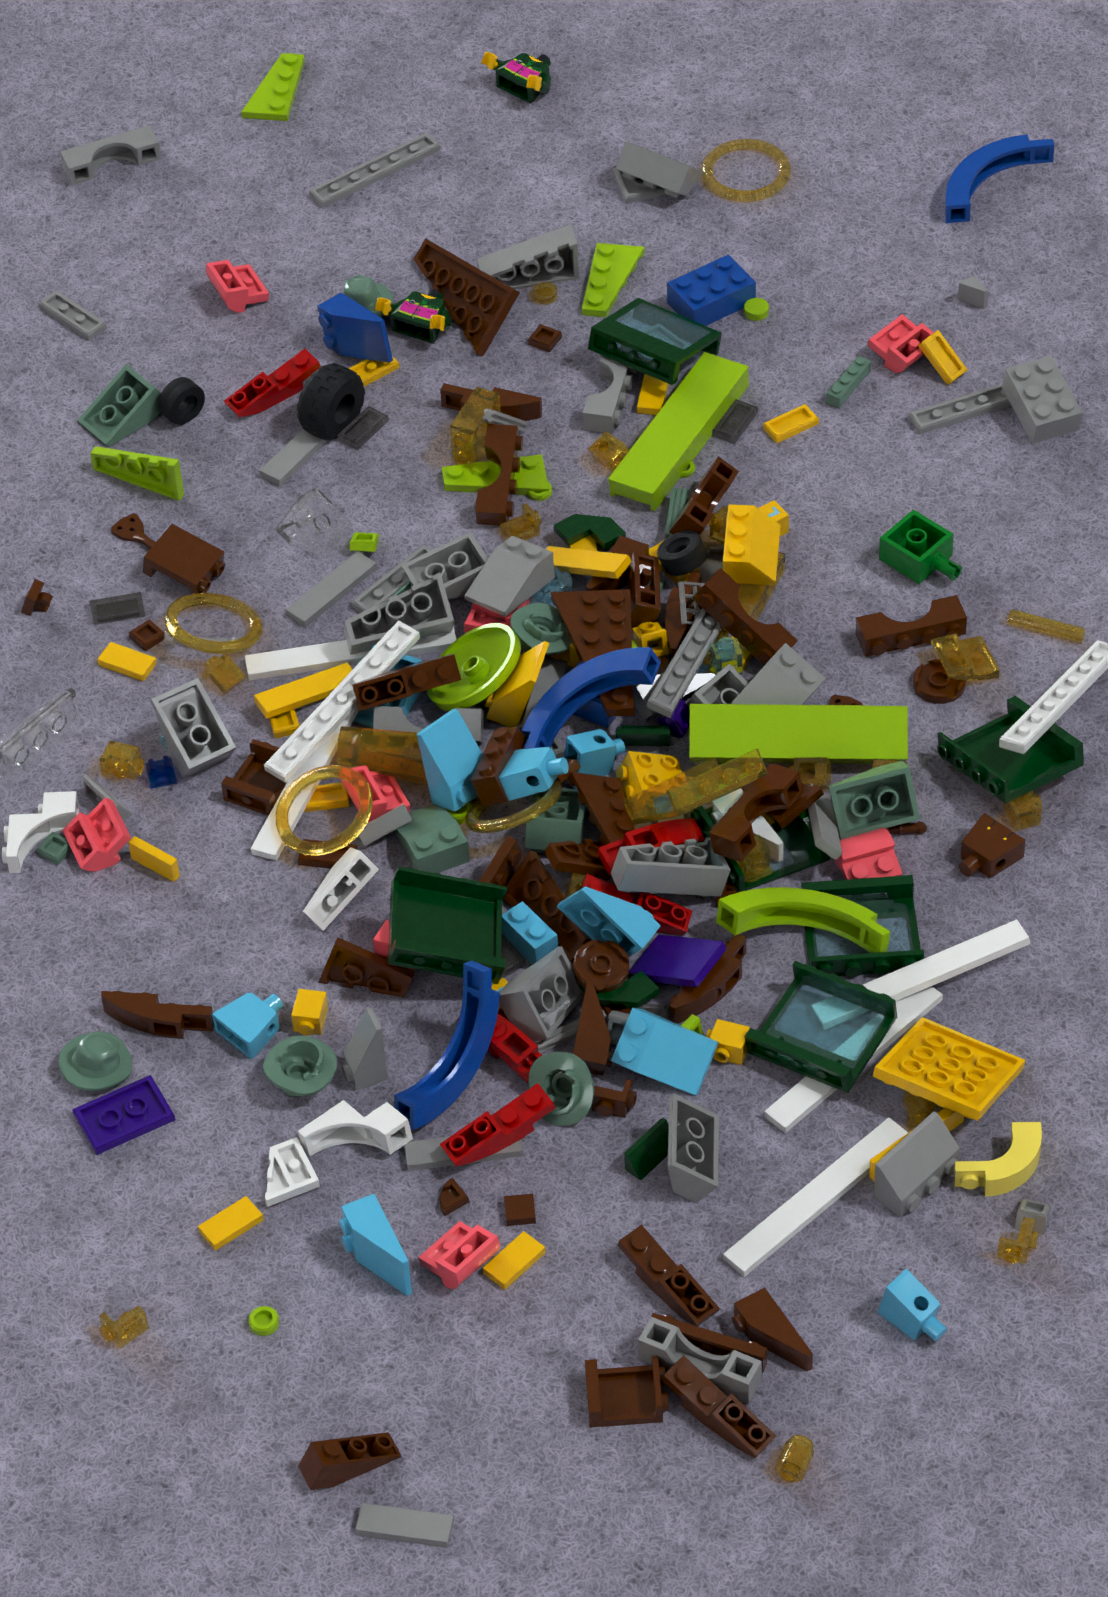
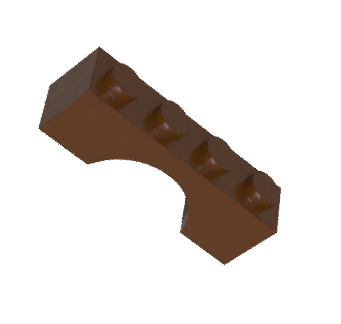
M487 424L484 444L486 458L496 463L500 467L501 472L496 481L491 485L478 489L475 507L477 524L508 526L509 517L514 515V502H511L512 495L517 493V480L514 477L515 473L520 472V458L517 456L518 451L523 450V436H519L517 425Z
M718 456L701 478L669 533L673 535L682 531H694L700 535L712 518L714 508L731 486L739 471Z
M720 568L692 598L765 666L785 643L792 648L798 640L780 623L763 624L751 618L740 603V586Z
M957 595L932 600L929 612L924 617L911 622L892 620L882 612L856 617V637L865 657L871 655L878 656L898 649L905 650L920 644H931L947 638H958L966 634L967 616Z
M771 763L708 832L713 852L741 862L756 846L752 823L766 812L789 809L803 793L799 772Z

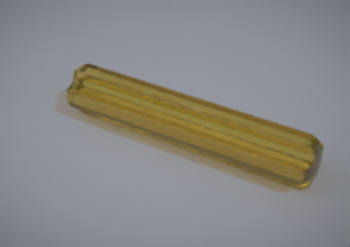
M1012 609L1008 615V624L1077 643H1081L1085 636V629L1083 627Z

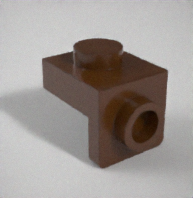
M626 1079L623 1091L594 1086L592 1111L598 1112L603 1116L614 1115L626 1118L628 1109L634 1108L637 1099V1092L633 1091V1080Z

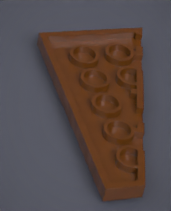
M425 238L414 257V261L424 276L432 283V288L441 292L446 309L456 324L462 328L464 336L472 343L476 354L482 357L520 292Z
M630 589L551 592V600L559 611V617L568 630V636L582 664L612 651L632 648ZM633 685L618 687L598 695L607 716H634Z

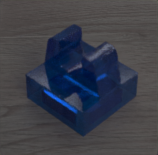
M163 756V759L158 761L149 759L148 763H145L151 789L177 783L172 759L168 756Z

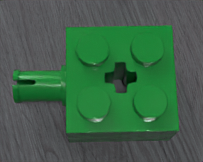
M914 509L880 537L879 560L918 584L936 570L949 577L952 581L956 580L962 571V566L949 560L953 556L954 534Z

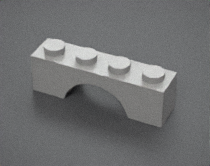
M150 125L60 151L63 169L71 185L93 180L97 169L109 161L129 160L140 166L161 159L159 142Z
M617 346L628 352L633 350L625 346ZM603 355L600 356V378L607 381L610 387L601 393L588 395L583 410V430L613 434L615 425H620L622 410L620 409L626 406V390H631L632 387L631 373H636L637 370Z
M374 707L373 739L380 741V746L392 747L396 746V742H406L407 747H419L417 733L423 730V728L411 724L401 707ZM454 708L459 711L476 743L482 744L483 710Z
M654 1317L650 1318L638 1339L639 1360L652 1364V1356H658L659 1367L665 1366V1371H668L684 1355L726 1396L732 1393L739 1401L748 1405L762 1382V1361L735 1350L728 1355H714L705 1352L689 1342L679 1327Z

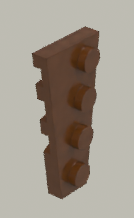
M577 772L570 773L568 781L571 786L577 788L579 792L577 798L581 805H586L590 815L588 818L592 825L596 826L601 832L599 838L603 845L623 839L626 832L635 830L620 778Z
M529 851L506 886L507 891L503 899L512 907L523 901L557 934L558 947L562 946L568 959L573 962L577 950L583 944L591 941V939L557 907L566 898L537 853Z

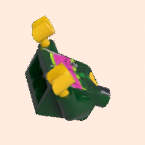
M484 53L481 63L487 65L490 70L496 71V87L530 104L540 93L547 94L550 91L551 76L549 75V66L551 61L546 55L541 54L538 58H534L526 53H521L513 59L501 61L493 53Z
M431 289L428 295L416 291L412 292L407 298L394 304L389 299L377 298L374 310L382 311L383 315L391 316L393 332L434 344L439 332L448 331L451 327L449 312L445 310V302L442 300L443 295L436 289Z

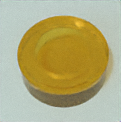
M551 282L536 284L533 288L534 300L543 305L555 302L558 298L556 285Z

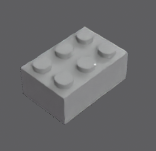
M1052 355L1005 368L1002 388L1032 444L1079 430L1083 412Z

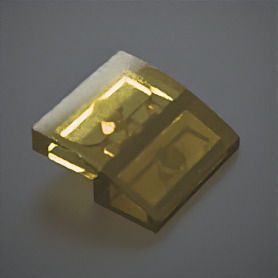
M957 634L931 639V644L949 678L965 681L999 678V668L981 635L960 640Z

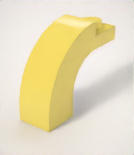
M1012 1122L1011 1147L1000 1158L990 1161H955V1187H963L965 1189L984 1187L986 1197L1008 1193L1024 1184L1035 1172L1040 1160L1042 1142L1041 1122Z

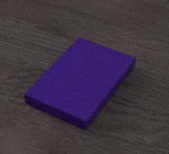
M658 934L629 973L632 977L642 971L653 982L698 987L727 948L723 941Z
M151 1075L72 1109L74 1117L96 1155L175 1121L174 1113Z

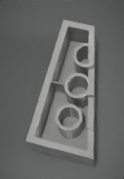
M572 224L478 258L477 267L515 290L579 279L578 243Z
M441 573L433 575L432 578L422 583L419 582L412 586L411 589L399 595L396 594L388 598L387 601L378 606H373L345 620L344 634L350 655L371 650L373 645H376L398 620L418 631L420 638L452 631L454 618Z
M706 837L704 842L699 843L695 839H687L681 845H674L672 841L662 842L661 847H654L651 844L620 847L611 876L618 891L628 893L648 892L651 894L667 893L721 897L730 868L724 856L713 852L710 837Z

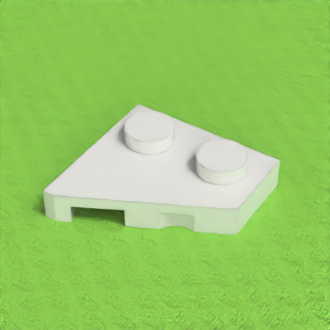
M297 1137L270 1147L269 1168L267 1172L268 1183L267 1192L265 1193L267 1207L320 1187L319 1179Z

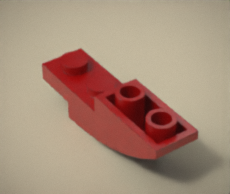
M304 348L267 376L264 372H261L225 399L224 402L238 417L263 412L302 391L304 387L302 382L310 377L314 371H317L321 365Z
M694 818L674 819L626 832L623 839L599 847L597 854L610 876L620 847L642 844L661 847L662 842L672 841L674 845H681L687 839H695L699 843L704 842L705 838Z
M586 874L580 889L586 886L639 905L644 910L650 912L654 920L661 925L656 932L671 935L686 934L692 910L648 892H639L637 895L632 892L618 891L617 886L590 874Z
M500 1014L497 1015L495 1029L487 1051L496 1059L500 1057L529 1085L531 1066L535 1060L542 1056L538 1051V1045Z
M537 1083L493 1115L486 1111L440 1143V1146L456 1167L481 1160L501 1151L533 1132L535 1129L532 1124L556 1107Z

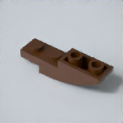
M445 383L440 389L442 407L461 411V419L484 422L482 416L485 415V409L495 410L523 421L538 419L542 416L541 397L496 387L493 388L491 394Z
M690 572L686 582L701 583V573ZM684 585L685 594H693V586ZM672 587L665 611V630L670 662L692 625L681 624L679 588ZM685 598L686 608L692 609L690 606L693 601L692 598ZM686 612L687 621H694V614Z
M450 654L352 684L359 711L406 698L415 693L460 681L461 677L455 655Z
M738 934L734 935L730 942L726 941L725 946L727 949L698 987L683 986L680 993L671 998L668 1005L670 1021L678 1024L686 1021L692 1014L695 1016L701 1014L715 1005L735 987L742 978V959L746 954V936Z
M102 991L101 993L104 1012L117 1021L139 1031L183 1039L185 1030L213 1032L212 1006L200 1004L159 1003L158 994L147 992Z
M642 1224L619 1240L617 1246L635 1265V1273L684 1320L694 1326H699L719 1311L718 1305L682 1264L677 1266Z
M684 1355L662 1377L661 1380L683 1400L681 1405L691 1415L742 1452L756 1458L775 1439L776 1435L732 1393L727 1397Z

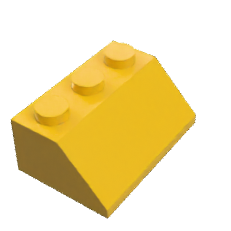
M728 504L723 570L737 584L776 585L781 525L755 505Z

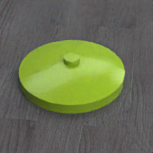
M501 623L485 624L465 633L440 655V657L450 654L455 655L461 680L427 690L428 696L437 707L445 711H451L454 708H468L481 702L495 692L514 670L521 652L519 638L509 626Z

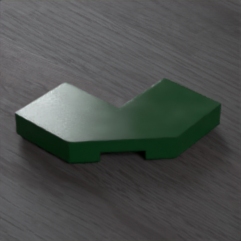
M573 514L554 524V532L568 546L590 535L606 550L615 545L620 536L626 537V532L610 517Z
M640 971L626 980L621 987L611 992L596 993L600 1006L618 1004L626 1005V1008H639L659 995V987L646 974ZM580 985V989L585 993L586 988Z

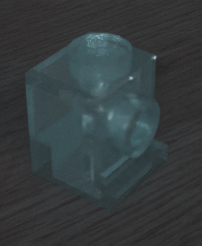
M557 567L554 568L555 578L533 595L540 603L554 606L551 600V592L572 591L573 580L571 575L567 571L561 572Z
M723 637L718 642L711 643L710 663L714 674H718L723 669L722 663L732 661V667L742 675L743 654L737 638Z

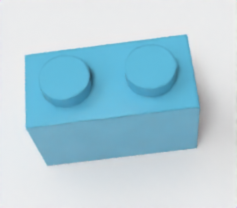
M523 901L502 914V936L532 965L558 947L557 934Z

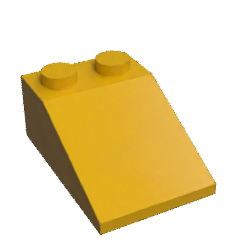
M544 641L519 656L518 662L510 676L495 693L493 692L488 696L485 704L489 708L486 716L487 719L508 727L518 725L536 683L549 642Z

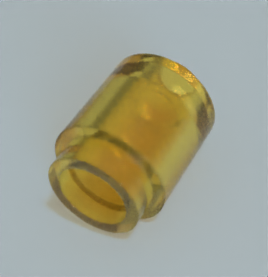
M793 1435L785 1442L775 1466L777 1473L783 1480L798 1482L804 1479L814 1456V1445L810 1439L802 1435Z

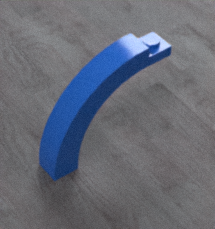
M1028 134L1013 136L987 144L967 156L956 167L948 181L945 199L946 223L970 221V199L982 182L995 173L1019 165L1053 162V139L1029 141Z
M636 647L612 651L588 660L564 675L541 697L528 716L522 732L528 739L523 749L551 748L559 730L572 714L585 703L602 693L627 685H653L661 661L652 648Z
M474 961L464 963L462 1007L458 1024L448 1047L429 1073L410 1088L394 1095V1108L408 1119L410 1129L412 1130L426 1125L447 1110L466 1089L485 1057L495 1029L500 992L492 989L491 968Z

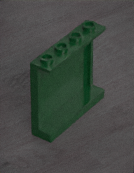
M1017 696L1007 699L1008 714L954 740L942 732L937 733V751L939 756L1005 804L1084 765L1083 743L1055 723L1025 754L999 747V739L1031 707Z
M398 866L391 882L388 964L463 978L464 963L474 961L491 968L492 983L498 984L506 968V959L501 958L502 900L507 887Z

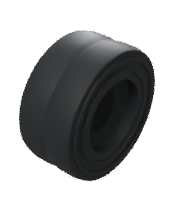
M179 377L172 380L163 389L158 400V408L161 414L172 423L184 425L200 413L205 402V394L202 388L191 379Z
M682 531L665 539L659 545L657 555L667 574L680 576L700 567L707 558V550L697 532Z

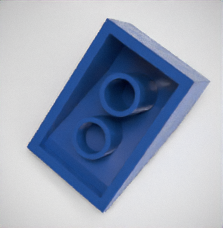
M341 292L317 305L319 311L318 320L324 333L323 341L328 349H332L342 356L388 363L393 361L384 319Z

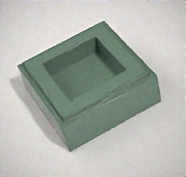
M53 831L36 849L37 855L56 865H59L72 851L67 839Z

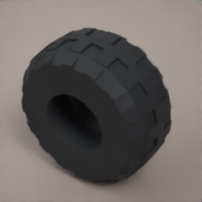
M337 363L321 366L317 371H314L304 384L297 404V417L302 428L323 440L337 439L351 428L359 416L364 403L365 389L360 376L351 369Z

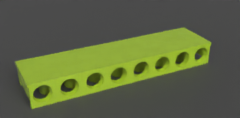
M704 352L608 478L610 496L615 497L618 494L650 505V509L656 511L681 478V473L686 471L690 461L695 459L748 388L749 366Z
M690 704L689 758L690 762L750 763L751 761L755 763L891 764L899 761L905 763L908 760V706Z

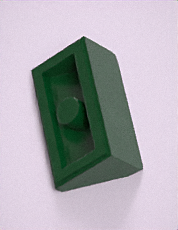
M618 725L616 728V739H622L625 746H670L671 727Z
M665 1118L660 1119L624 1153L625 1170L638 1180L646 1177L668 1156L669 1124Z

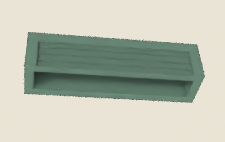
M857 356L826 393V403L840 409L852 392L871 372L872 361Z
M671 489L665 539L672 535L669 531L690 498L688 489Z

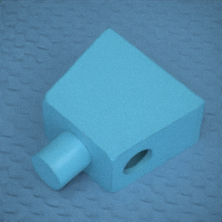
M602 729L570 735L566 737L564 758L576 759L581 768L576 771L577 773L605 776L613 771L615 756L625 753V744L620 738L612 740Z
M550 747L519 749L514 751L498 778L508 800H514L547 791L551 788L558 775L568 773L569 766L564 757L556 759Z
M246 993L212 1014L215 1031L250 1059H253L280 1029L276 1012L283 1007V1003L275 994H271L262 1001L253 993Z
M905 1269L886 1287L878 1313L910 1338L916 1340L925 1332L936 1342L947 1331V1327L936 1318L941 1306L939 1301L910 1271Z

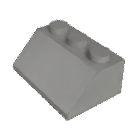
M629 142L625 143L616 169L623 171V177L633 181L638 177L644 180L643 185L656 189L657 185L665 188V194L677 198L678 194L687 196L704 173L700 169Z
M672 1093L669 1096L668 1171L672 1190L674 1193L697 1203L718 1187L719 1115Z
M935 1111L875 1164L874 1198L899 1217H902L907 1211H914L927 1193L932 1194L935 1192L946 1175L951 1176L954 1174L955 1161H959L960 1147L939 1114Z

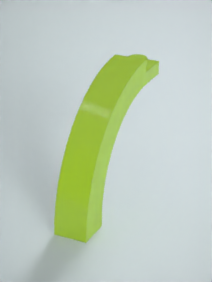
M786 887L760 888L731 894L719 899L716 923L735 936L763 926L801 925L843 936L870 953L887 952L890 931L876 922L878 914L853 901L824 892Z

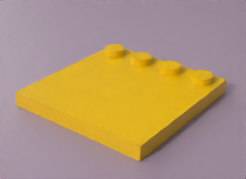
M921 1017L875 1066L873 1077L882 1080L888 1085H894L906 1090L914 1096L932 1101L940 1107L958 1112L966 1118L979 1121L1022 1072L1026 1060Z

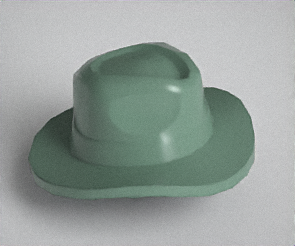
M357 275L345 281L343 294L379 317L384 315L382 311L374 310L377 298L389 299L394 304L393 295L390 290L380 283H375L371 277Z
M532 603L516 610L510 618L511 629L519 638L521 647L525 652L544 641L549 642L545 656L562 653L570 648L569 645L572 642L564 622L562 623L557 608L545 603Z
M96 1031L82 1034L68 1042L59 1054L58 1064L60 1073L67 1083L85 1091H100L124 1082L132 1072L133 1062L127 1047L117 1036L107 1032Z
M306 1035L292 1036L282 1040L271 1049L263 1063V1071L268 1080L290 1097L309 1096L320 1092L333 1079L337 1068V1058L334 1051L322 1041Z
M568 1052L547 1053L534 1061L529 1072V1089L538 1083L556 1107L542 1118L557 1126H569L583 1119L589 1113L594 1098V1082L586 1063L575 1054Z

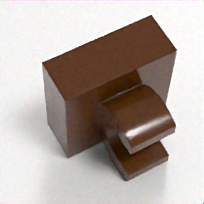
M37 579L34 580L25 598L21 613L31 616L34 608L38 611L47 612L53 596L42 592L44 582Z

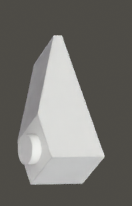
M741 788L712 801L713 813L711 814V820L714 825L743 795L744 792ZM762 815L759 816L752 823L756 846L752 850L777 862L783 861V841Z
M350 847L331 868L303 912L324 931L379 869L360 850Z

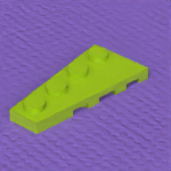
M281 53L241 111L242 118L288 121L305 62L304 54Z
M608 243L596 244L582 306V315L607 317L618 298L619 292L625 287L627 279L631 272H634L639 259L643 257L645 247Z
M97 446L90 452L93 470L178 501L184 496L179 459Z
M542 454L518 457L520 458V472L515 473L514 477L517 480V495H527L528 491L549 492ZM492 461L442 467L445 491L478 493V489L485 488L496 481L501 469Z

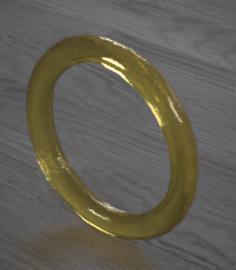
M736 139L722 143L707 154L701 168L704 171L703 181L712 192L725 199L737 202L760 201L777 194L787 184L792 169L789 159L781 149L769 142L758 139ZM754 149L771 155L777 161L780 170L777 179L765 187L755 190H737L718 182L714 177L713 167L715 162L728 152Z
M194 593L185 595L170 604L164 615L167 630L174 639L191 649L205 653L232 654L244 651L257 643L263 633V623L260 616L251 606L241 600L223 594ZM193 606H220L233 610L245 617L250 624V631L246 636L237 640L209 641L193 636L183 630L177 622V616L181 611Z
M326 765L305 772L288 786L278 802L276 829L280 839L293 851L305 855L320 856L344 848L358 837L370 819L373 799L369 783L354 769L341 765ZM327 778H340L348 781L355 787L360 798L359 811L351 825L338 836L319 843H309L296 837L290 829L288 814L292 803L301 791L309 785Z
M555 779L551 788L548 789L545 796L538 802L518 813L495 820L478 819L485 810L494 805L483 806L479 799L467 811L465 825L476 833H493L524 824L547 811L557 802L562 793L561 783Z

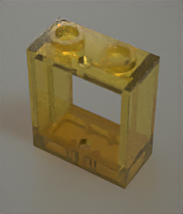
M476 387L450 425L453 462H457L460 465L481 461L485 455L484 444L487 424H490L484 422L482 416L485 415V409L501 412L499 393Z

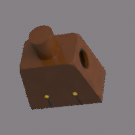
M984 813L961 843V859L963 861L959 864V869L967 877H971L979 870L989 878H992L1024 857L1025 839Z

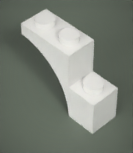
M76 791L45 792L43 804L38 805V814L9 815V826H4V841L7 842V847H2V861L8 864L9 873H20L23 861L29 851L41 840L48 837L52 831L55 833L61 832L79 814Z
M343 1100L298 1130L302 1148L309 1157L323 1149L349 1143L375 1146L391 1155L413 1139L408 1119L388 1102L363 1117Z

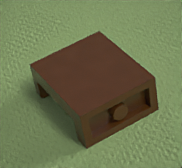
M171 524L144 556L143 573L150 577L156 571L163 573L191 589V598L196 600L201 593L205 594L209 590L212 579L215 576L219 577L223 573L225 563H223L224 551Z
M252 739L249 743L250 755L235 777L230 778L226 776L221 783L223 799L269 816L286 783L265 771L264 764L274 755L279 747Z
M652 1356L651 1365L606 1369L597 1368V1359L585 1360L590 1428L663 1422V1411H668L667 1392L661 1393V1385H666L661 1380L665 1374V1366L659 1367L658 1356Z

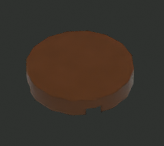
M934 659L930 660L929 664L924 666L921 664L917 667L913 674V688L916 694L923 700L933 704H945L953 702L962 696L966 689V675L956 663L948 660Z
M599 939L591 940L583 944L577 950L573 962L574 976L579 984L586 988L587 981H591L598 993L611 992L621 987L627 980L630 969L629 957L623 947L609 940H606V942H599Z

